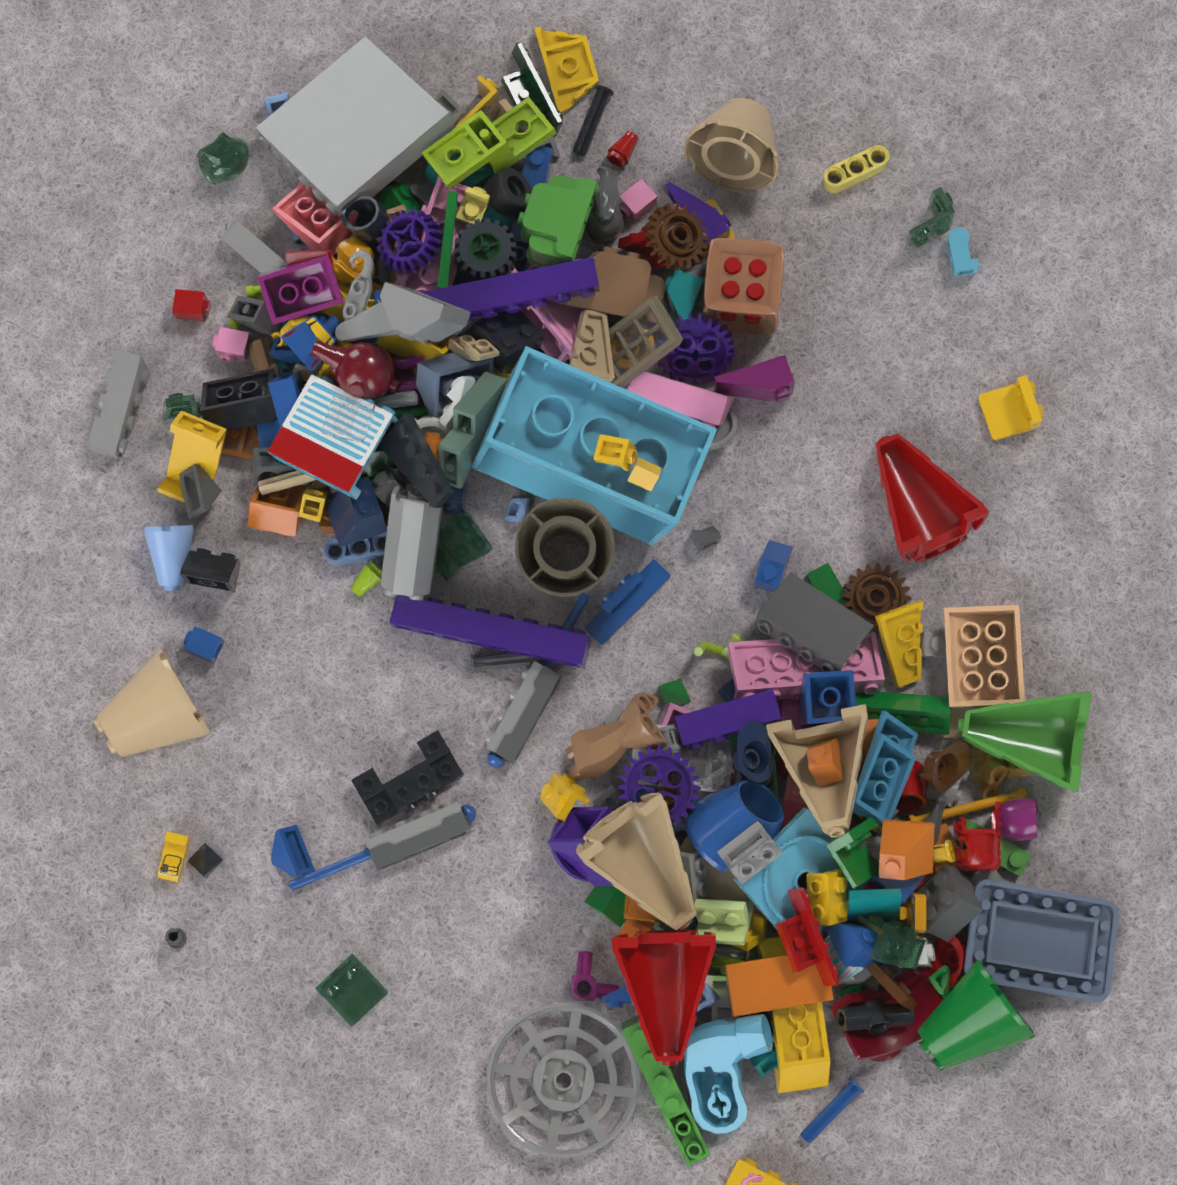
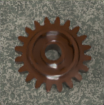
M667 203L662 208H657L648 217L649 222L644 227L649 231L643 235L645 238L650 239L646 247L654 248L650 255H659L657 263L665 260L666 268L668 269L674 265L675 271H678L680 268L687 270L691 266L694 267L706 256L704 252L709 249V246L704 244L709 240V237L703 235L707 227H700L699 225L703 219L698 218L696 220L694 218L696 211L688 214L687 206L685 205L679 209L678 203H675L673 206Z
M879 563L876 564L874 570L867 564L865 573L858 568L856 570L858 577L850 575L848 579L852 584L844 585V589L849 591V593L842 595L843 599L849 600L843 606L847 609L851 608L853 613L874 625L873 631L875 633L878 630L875 616L906 605L904 603L910 602L912 597L904 595L910 590L908 586L902 587L906 578L897 579L898 570L890 574V565H887L882 571ZM874 592L881 594L883 601L881 603L873 602L870 594Z

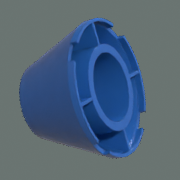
M745 780L701 797L700 800L693 801L692 804L696 809L688 808L686 810L690 817L687 818L688 824L685 826L690 841L707 862L722 873L725 870L731 872L717 852L757 821L773 839L780 832L784 819V810L778 798L767 787L760 783Z

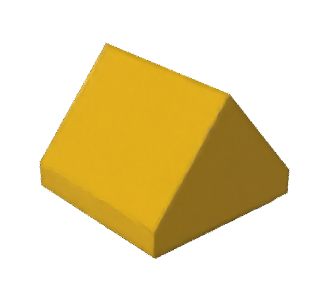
M637 457L627 481L651 492L660 476L661 467Z

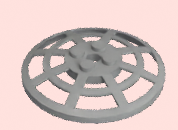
M548 1004L520 1016L499 1037L488 1064V1097L499 1124L521 1146L534 1153L548 1157H580L606 1146L628 1124L639 1097V1064L623 1031L606 1015L580 1004ZM550 1012H572L569 1027H555L538 1033L530 1022L535 1017ZM581 1015H588L602 1022L613 1031L617 1038L604 1046L595 1036L579 1029ZM522 1027L530 1040L519 1050L513 1065L498 1063L500 1053L506 1042L516 1030ZM555 1035H567L565 1050L550 1052L543 1040ZM577 1037L590 1042L598 1051L585 1059L582 1055L575 1052ZM535 1046L542 1059L535 1070L522 1068L521 1063L526 1054ZM623 1046L628 1054L632 1068V1088L617 1086V1071L611 1054ZM605 1060L609 1070L610 1084L594 1081L592 1068ZM495 1073L511 1076V1092L517 1107L505 1115L500 1109L496 1096ZM562 1073H566L571 1077V1084L567 1088H560L556 1083L557 1077ZM518 1077L533 1080L536 1094L524 1102L519 1092ZM592 1092L607 1094L603 1106L593 1116L585 1103L590 1098ZM615 1096L629 1098L630 1101L622 1119L606 1135L598 1122L609 1111ZM540 1103L552 1109L550 1125L538 1120L530 1113V1110ZM577 1109L585 1121L576 1126L560 1127L563 1112ZM523 1115L532 1125L548 1132L546 1148L525 1139L514 1130L510 1123ZM590 1128L598 1140L589 1146L579 1149L556 1150L559 1135L576 1134Z

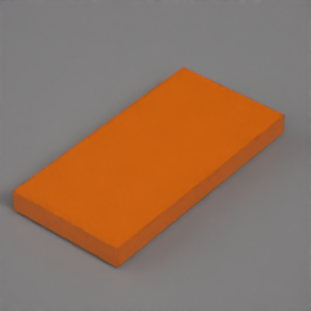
M783 955L724 965L732 1016L834 1000L832 986L823 985L816 964L799 972H793L788 956Z

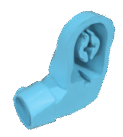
M764 1014L718 1019L693 1029L685 1051V1080L691 1098L693 1118L702 1129L715 1134L729 1133L738 1129L745 1121L747 1103L742 1085L741 1059H749L772 1050L771 1029Z

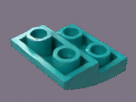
M901 889L849 891L847 901L848 920L845 922L896 920L902 899Z

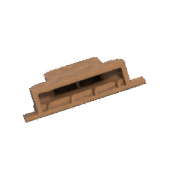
M604 247L603 252L597 251L590 255V257L594 258L600 292H595L596 295L589 298H581V295L571 297L570 301L558 304L626 317L651 297L653 298L657 295L661 302H663L665 283L661 277L651 274V266L649 262L641 259V254L627 252V255L624 256L618 254V249ZM651 311L640 319V321L657 324Z

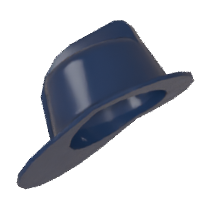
M751 721L745 724L738 734L737 749L734 752L733 762L737 771L754 783H762L768 780L772 775L774 765L771 741L766 727L759 722Z

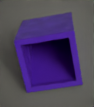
M609 806L573 807L566 820L562 821L548 840V845L594 886H613L610 881L585 865L576 853L577 845L581 843L583 846L585 843L584 835L600 820L610 814L612 810Z

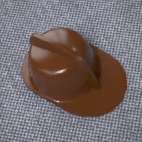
M957 741L945 750L929 753L925 759L924 766L919 771V775L933 784L938 792L946 791L966 773L970 765L971 750L968 744L963 741Z

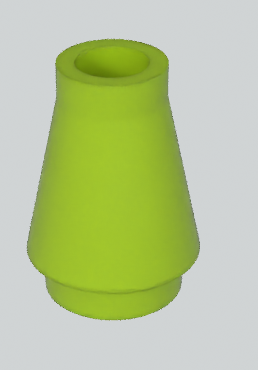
M370 561L368 564L365 563L350 589L361 598L364 593L381 582L382 569L373 561Z

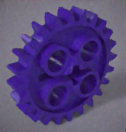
M689 313L688 319H684L679 315V322H673L682 338H687H684L679 346L658 361V366L662 367L664 374H670L671 380L678 376L679 382L688 379V384L691 385L693 380H697V383L701 385L702 379L705 378L710 383L712 375L715 377L719 376V370L727 372L726 364L732 365V357L735 356L732 332L728 331L726 324L721 325L719 318L712 322L710 314L705 319H702L701 313L697 315V318H693L692 314ZM662 333L657 335L658 341L655 342V350L667 341Z
M658 746L656 753L648 747V755L646 756L639 751L638 761L630 758L633 764L632 767L623 766L628 774L627 776H619L620 779L625 781L624 785L618 786V789L625 791V794L619 796V799L627 800V803L630 801L639 803L637 795L640 791L648 790L650 793H657L653 788L639 785V780L656 785L663 781V786L681 791L680 796L660 791L663 799L668 796L674 798L675 806L669 810L671 821L675 820L680 825V816L683 815L689 818L690 816L686 810L688 808L696 809L691 803L692 800H700L697 795H694V791L701 790L700 786L694 785V782L698 781L700 776H692L691 774L696 770V767H687L690 759L685 758L681 761L682 753L680 751L672 756V748L670 747L666 753H663L661 746ZM654 765L657 768V775L652 779H647L644 775V770L647 766ZM673 772H679L682 776L681 783L676 786H672L669 783V776Z

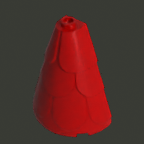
M898 433L892 436H884L878 440L875 445V453L881 487L885 490L888 514L892 521L897 550L904 561L910 562L911 559H914L917 563L942 555L968 538L967 534H969L972 528L978 530L985 522L989 511L984 506V503L959 485L953 477L931 462L930 457Z
M652 930L636 932L633 937H628V934H621L612 938V950L627 984V991L639 1015L638 1022L655 1061L662 1062V1065L673 1066L677 1065L678 1061L683 1060L697 1019L695 1014L706 985L705 980L715 952V933L706 931L704 935H699L698 930Z

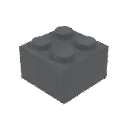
M948 863L916 892L926 895V931L947 942L982 911L978 897L974 893V887L969 874Z

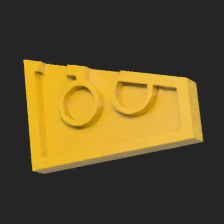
M917 600L875 616L895 687L898 688L921 680L922 649L920 648V633H922L923 623H921L922 600Z

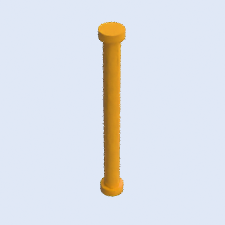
M1022 786L1018 787L1016 791L944 809L942 820L995 807V802L1003 804L1011 800L1028 798L1026 789ZM931 813L919 816L909 815L908 821L924 822Z

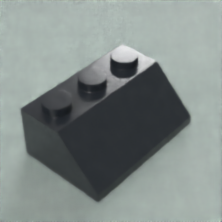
M274 368L204 382L200 406L203 420L227 429L226 431L248 428L262 423L268 424L278 420L268 385L276 377Z

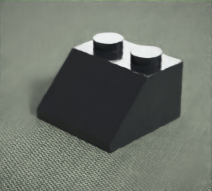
M197 548V551L189 550L180 571V575L187 584L235 592L241 565L240 561L235 558V555L224 552L221 553V556L211 554L212 551L203 548Z

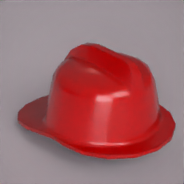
M955 936L948 942L938 938L934 948L935 961H931V967L927 968L929 975L932 976L942 966H948L949 990L953 988L959 975L965 972L967 942L959 941Z

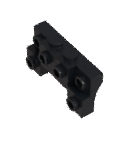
M439 730L417 742L426 760L385 784L381 783L373 767L351 780L377 826L403 811L405 814L412 812L418 808V802L423 799L430 801L440 795L439 790L464 776Z

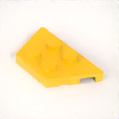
M535 27V35L556 109L563 115L599 84L587 36L579 34L570 35L563 31L551 32L542 30L541 27Z

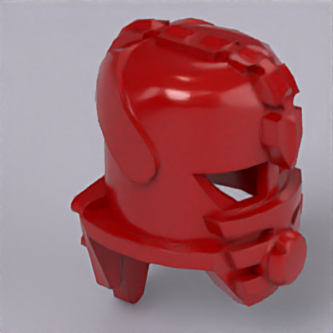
M995 802V810L991 812L992 829H966L964 817H959V821L953 823V832L957 833V840H960V848H955L954 851L958 868L963 869L965 872H968V870L973 872H986L990 870L992 872L1000 867L1002 862L1000 859L1001 802ZM963 841L968 849H963Z

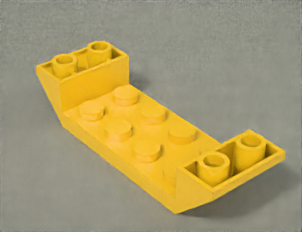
M780 937L765 939L757 945L759 959L787 955ZM822 1002L770 1010L778 1067L774 1068L777 1093L828 1086L830 1054Z

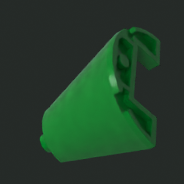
M979 960L969 969L917 1031L923 1039L919 1044L927 1055L933 1053L935 1057L932 1060L940 1071L1035 1037L1031 1027L1021 1014L1015 1010Z

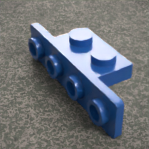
M655 559L640 573L637 571L633 575L628 573L620 581L621 587L615 593L610 591L602 599L604 603L601 606L602 611L585 627V630L599 644L603 645L671 577L670 573Z

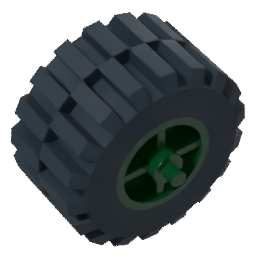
M485 218V222H480V219L474 220V225H471L470 222L467 223L465 231L461 229L458 233V238L455 239V263L457 268L459 267V273L462 276L466 275L468 282L510 274V271H513L515 268L517 252L514 235L509 233V228L506 225L501 227V222L497 220L491 223L490 218Z

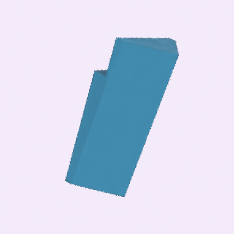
M881 711L858 781V789L852 812L865 818L872 816L876 822L882 824L883 819L891 820L916 759V756L911 754L919 735L886 711Z

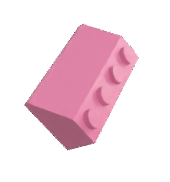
M644 371L632 380L627 389L688 417L700 419L702 423L714 428L716 425L723 426L734 400L733 397L674 379L671 380L670 378Z

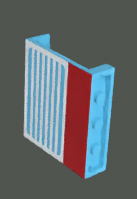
M311 374L267 452L276 460L357 500L361 490L355 485L390 423L396 424L398 422V419L394 416L396 412L384 405L381 408L375 406V402L370 398L361 399L351 396L341 388L334 386L335 382L322 375L321 378H318Z

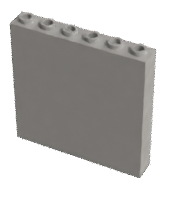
M364 37L260 123L256 130L260 135L258 141L266 150L271 148L272 155L278 162L284 161L286 163L285 167L293 176L298 174L299 181L306 189L311 187L313 189L312 193L320 202L325 200L327 202L325 204L333 215L337 213L340 215L343 207L354 198L360 196L373 197L419 159L423 155L421 152L451 132L456 125L450 113L367 37Z

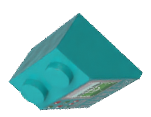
M681 270L675 271L673 276L669 275L664 287L666 289L664 295L667 296V305L676 323L679 322V315L684 319H688L689 313L694 316L703 293L704 279Z

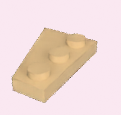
M585 309L579 317L569 365L611 383L615 376L607 313Z

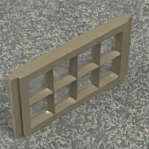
M657 295L649 298L609 329L615 376L611 383L623 388L679 346L680 342L684 340Z

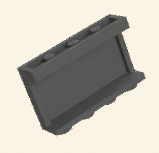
M791 572L760 609L755 621V626L762 633L769 634L778 640L782 646L792 649L804 660L820 667L823 672L842 671L860 645H864L867 642L874 626Z

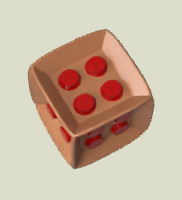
M712 239L709 243L702 319H705L710 314L712 322L719 318L721 325L726 324L728 331L735 333H775L778 328V312L783 283L784 246L750 239Z

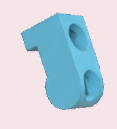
M961 227L951 230L947 239L953 277L978 273L979 270L978 258L971 259L968 248L970 235L966 229Z

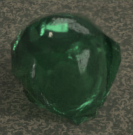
M222 132L213 143L201 148L196 157H198L199 167L207 181L216 185L240 176L248 165L250 153L247 142L239 137H230Z

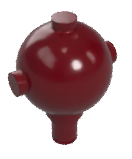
M317 339L310 352V355L325 362V364L329 365V369L335 371L339 387L355 398H370L374 401L384 396L388 391L394 393L400 382L399 379L395 378V365L392 357L378 344L359 342L344 348L341 346H331Z

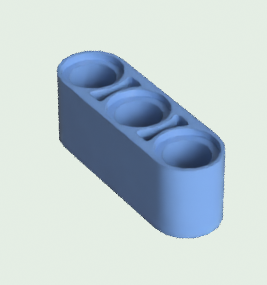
M387 532L343 547H339L337 539L329 540L324 546V554L329 563L333 565L384 558L385 550L379 549L378 545L382 540H386ZM357 544H365L367 549L364 553L357 554L354 552ZM333 548H341L342 554L339 557L333 558L330 556V551Z

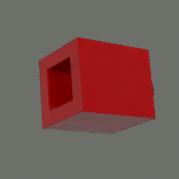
M175 289L172 313L176 319L204 321L205 314L209 315L210 300H207L205 292Z

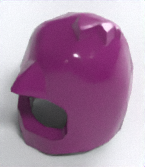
M1035 797L1011 800L1001 804L1000 831L1004 839L1025 841L1037 838L1036 816L1038 814V802Z

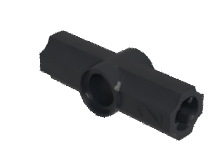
M871 1000L862 1006L839 1008L836 1012V1023L838 1029H842V1031L868 1029L869 1033L877 1034L887 1030L889 1027L911 1026L914 1022L915 1011L914 1008L910 1011L900 1003L883 1004L881 1000Z

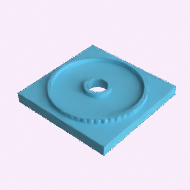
M803 808L773 838V841L783 854L741 885L736 877L733 880L776 928L775 924L796 915L788 890L799 888L797 880L802 873H824L841 869L832 858L830 850L826 846L834 839L825 834L812 813L807 808ZM869 879L855 889L847 881V901L849 891L862 890L870 882ZM820 925L819 931L821 932L824 929L823 925Z

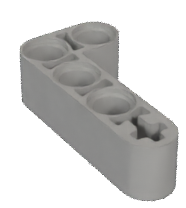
M238 220L233 223L221 238L262 274L287 266L286 261Z

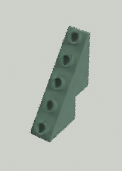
M484 372L454 406L453 429L439 443V465L451 486L460 489L463 487L507 379Z

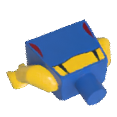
M334 315L324 324L315 316L296 317L290 319L279 332L273 333L272 338L280 337L281 341L277 346L288 345L314 375L318 374V378H321L322 375L329 378V371L331 370L328 368L329 365L310 355V352L317 339L331 346H340L332 335L335 334V330L341 322Z

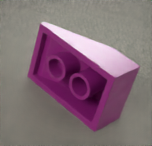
M329 255L260 274L257 277L273 325L344 303Z
M786 355L716 376L714 379V392L728 396L783 402L790 398L789 395L793 394L795 381Z

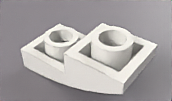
M461 376L451 384V390L447 396L453 402L443 409V415L438 420L444 427H453V408L475 384L473 377Z

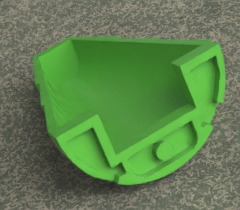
M1077 692L1045 699L1037 698L1014 704L1007 702L965 712L964 719L959 718L957 733L962 734V740L999 760L1003 758L1030 774L1034 773L1065 790L1079 792L1082 772L1080 764L1085 725L1089 717L1092 693Z

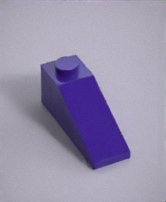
M670 182L666 184V194L673 204L678 203L680 208L686 205L688 214L696 211L694 218L696 220L698 218L703 219L699 225L700 227H707L703 235L709 237V240L704 244L709 246L712 239L729 237L731 223L725 214L720 215L716 208Z

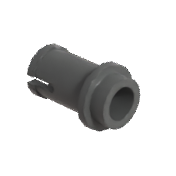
M171 928L165 934V939L172 948H181L186 943V934L181 929ZM175 934H178V939L176 941H172V937Z

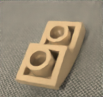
M470 335L449 339L448 348L468 360L480 361L499 356L500 353L486 339L476 341Z

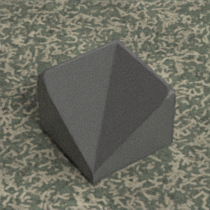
M714 526L703 530H691V536L698 551H702L721 541V535Z

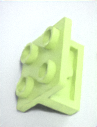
M695 900L694 906L698 920L697 930L699 935H704V932L708 931L716 934V944H745L754 910V903L752 901Z

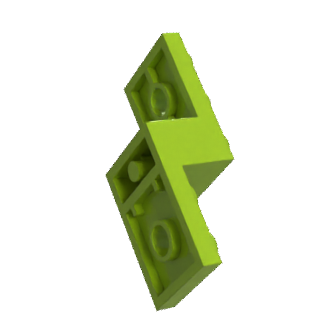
M527 97L492 123L484 112L480 110L421 153L450 190L486 163L495 174L502 169L509 168L557 133L533 101ZM523 125L529 126L525 132H517L519 127ZM461 153V156L458 160H450V157L453 154Z

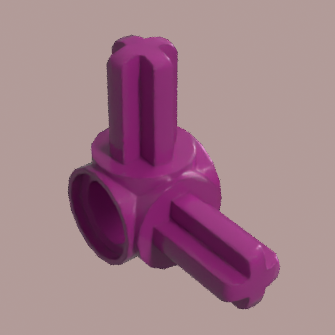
M589 951L578 952L576 975H572V983L569 987L571 997L577 1001L594 1002L595 998L602 999L603 996L620 989L618 985L597 983V979L591 976L593 953ZM579 982L585 983L588 987V993L584 996L580 995L577 991V984Z

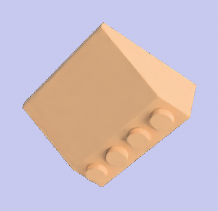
M1019 605L944 608L949 708L979 709L1007 702L1014 704L1025 701Z

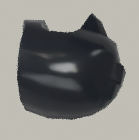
M371 196L354 198L343 207L340 213L344 226L360 240L367 243L377 242V238L383 236L381 229L387 227L385 221L391 222L386 208ZM353 210H356L358 214L356 220L351 225L349 223V215Z

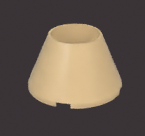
M733 98L728 100L695 126L687 135L684 143L685 158H689L693 164L692 170L709 184L726 191L744 193L747 189L760 191L771 185L778 174L779 158L772 117L763 105L751 99Z

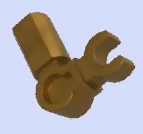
M990 758L983 766L985 772L984 782L980 784L978 793L982 798H986L988 791L992 796H997L999 794L998 784L1001 783L1002 779L1030 777V773L1007 760L1001 762L998 758Z

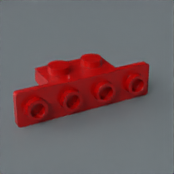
M802 887L792 888L788 890V894L796 915L775 925L793 972H799L816 964L824 986L838 985V971L831 962L828 954L829 947L819 931V921L811 910L810 898Z

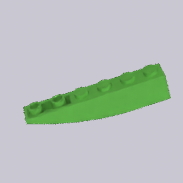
M639 1015L634 1016L621 1023L622 1031L689 1166L710 1156L711 1153L697 1122L693 1118L692 1111L671 1066L662 1065V1062L655 1061L638 1022Z

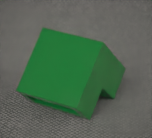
M595 886L584 901L618 927H621L626 920L624 919L626 894L614 886Z

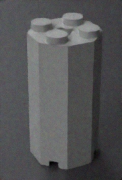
M412 484L406 485L405 490H400V486H395L392 491L380 586L385 588L384 593L388 596L405 595L413 600H423L424 595L430 594L433 586L443 506L441 508H433Z

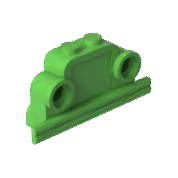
M557 175L550 179L549 184L538 183L533 187L531 194H526L524 201L527 204L525 213L520 212L517 226L522 227L521 239L529 244L526 258L532 266L541 268L575 260L594 197L598 190L599 184H597L596 180L589 178L578 180Z

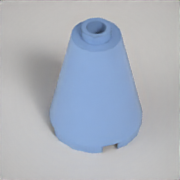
M193 525L144 527V534L159 586H164V591L179 590V585H184L185 580L180 575V571L191 549L194 532Z

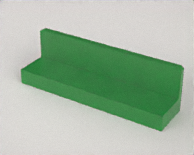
M877 692L870 695L865 693L855 694L856 706L866 704L868 720L879 719L881 711H886L915 732L949 735L951 708H949L948 697Z

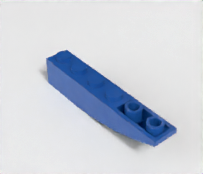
M539 146L526 155L522 175L530 184L531 191L538 183L548 184L554 154L552 148ZM526 208L514 215L511 230L516 242L517 259L515 268L518 272L526 271L531 265L526 258L529 244L521 239L522 227L517 226L520 212L525 213Z

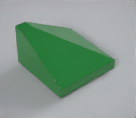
M681 678L658 686L664 704L673 703L681 706L691 702Z

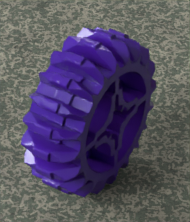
M410 208L408 213L405 210H401L399 217L396 214H392L393 220L391 222L385 221L387 227L381 229L383 236L377 238V242L380 244L377 250L381 254V260L386 263L389 269L399 274L403 272L408 276L411 271L419 274V268L421 267L427 270L426 264L428 262L435 263L433 256L440 255V251L437 248L442 246L440 238L443 235L439 230V224L434 221L431 215H426L421 210L416 212ZM423 229H425V240H424V242L421 241L422 236H423V234H422ZM396 241H397V242H398V246H397L398 252H397V254L395 255L394 248H395V243H396Z

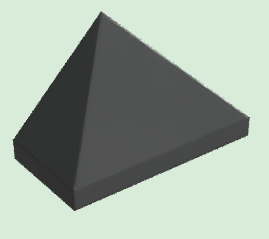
M197 464L179 474L188 519L191 520L209 510L222 491L201 466Z

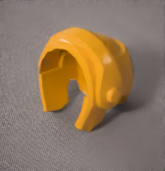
M351 237L339 243L336 248L337 259L332 256L336 279L350 286L354 279L362 272L365 264L362 257L356 258L350 264L349 259L351 255L358 250H365L370 253L373 261L375 258L370 245L358 237ZM375 265L373 266L372 277L375 274Z

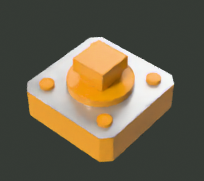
M912 892L903 906H900L896 919L903 920L904 931L911 933L926 932L925 894Z

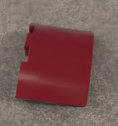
M911 967L894 978L898 984L903 982L911 990L910 996L918 1003L914 1007V1022L911 1026L889 1027L887 1030L877 1034L869 1033L868 1029L842 1031L858 1060L886 1055L922 1039L917 1032L918 1029L943 1001L941 995L928 979L930 975L925 967ZM871 988L857 993H847L830 1006V1009L835 1019H837L836 1012L842 1007L862 1006L871 1000H881L883 1004L899 1002L885 988L874 992Z

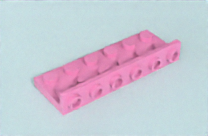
M871 632L867 642L864 645H860L842 669V671L853 670L855 694L865 693L870 695L880 692L885 681L875 632ZM776 639L729 642L727 646L736 690L734 700L773 689L776 701L789 698L799 700L803 673L823 672L820 667L804 660L798 653L782 646Z

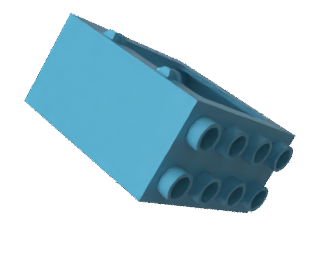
M526 346L507 380L471 468L545 500L575 498L585 501L597 508L605 516L612 529L653 546L678 524L717 429ZM600 434L629 439L636 447L637 457L661 467L660 476L651 492L627 481L634 464H631L630 471H624L620 466L599 463L593 459Z

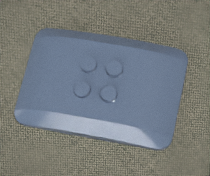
M982 880L976 884L974 893L978 897L982 911L970 921L964 966L965 973L979 960L998 986L1095 1002L1103 1001L1109 996L1119 910L1113 902L994 880Z

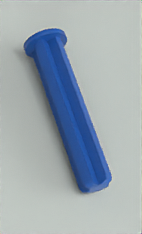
M849 1078L850 1082L801 1132L800 1135L806 1142L811 1143L860 1092L864 1093V1090L855 1081Z

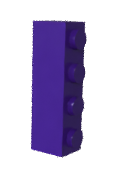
M773 689L675 716L674 722L677 725V732L683 748L688 747L689 751L704 747L703 743L713 740L714 744L727 741V736L736 733L738 735L741 728L751 721L759 722L766 727L767 724L780 721L781 715Z

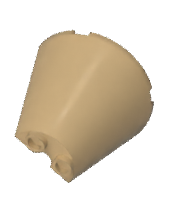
M162 648L151 656L96 715L97 718L93 720L98 731L106 733L109 740L105 741L111 753L115 754L117 752L120 757L211 733L174 672V668Z

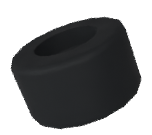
M513 168L502 169L489 178L485 184L486 194L490 196V205L503 216L510 217L527 206L524 202L526 194L532 193L527 179Z

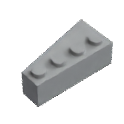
M113 348L111 357L115 358L114 365L111 369L107 368L105 376L107 379V391H103L100 395L99 410H101V414L95 415L87 447L91 452L119 459L120 454H124L127 449L128 440L125 438L128 430L132 431L134 427L135 417L133 414L135 407L139 408L141 405L143 394L140 392L143 384L146 385L148 383L150 371H148V367L141 355Z

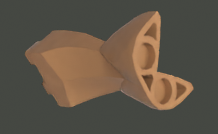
M639 693L632 698L617 721L590 729L579 730L571 736L572 745L565 749L569 760L575 762V765L569 769L570 777L579 782L587 777L595 781L611 769L628 748L647 750L650 747L654 750L658 746L663 747L666 745V739L649 716V713L659 702L658 698L648 693Z

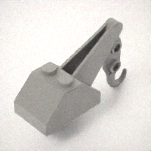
M358 250L351 255L349 259L350 264L358 257H362L365 264L362 272L351 284L343 307L345 321L339 324L335 330L338 340L352 342L399 334L400 337L427 344L428 340L439 342L466 327L471 312L414 289L385 282L380 294L381 302L365 310L372 292L373 258L365 250Z

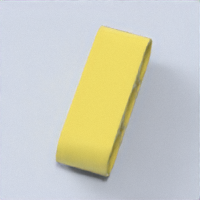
M876 145L830 166L824 173L823 186L825 190L829 193H839L883 172L888 165L889 151L884 146ZM880 156L884 161L882 163H875L872 157ZM858 166L862 169V172L853 173L850 168ZM836 176L840 179V182L833 184L828 178Z

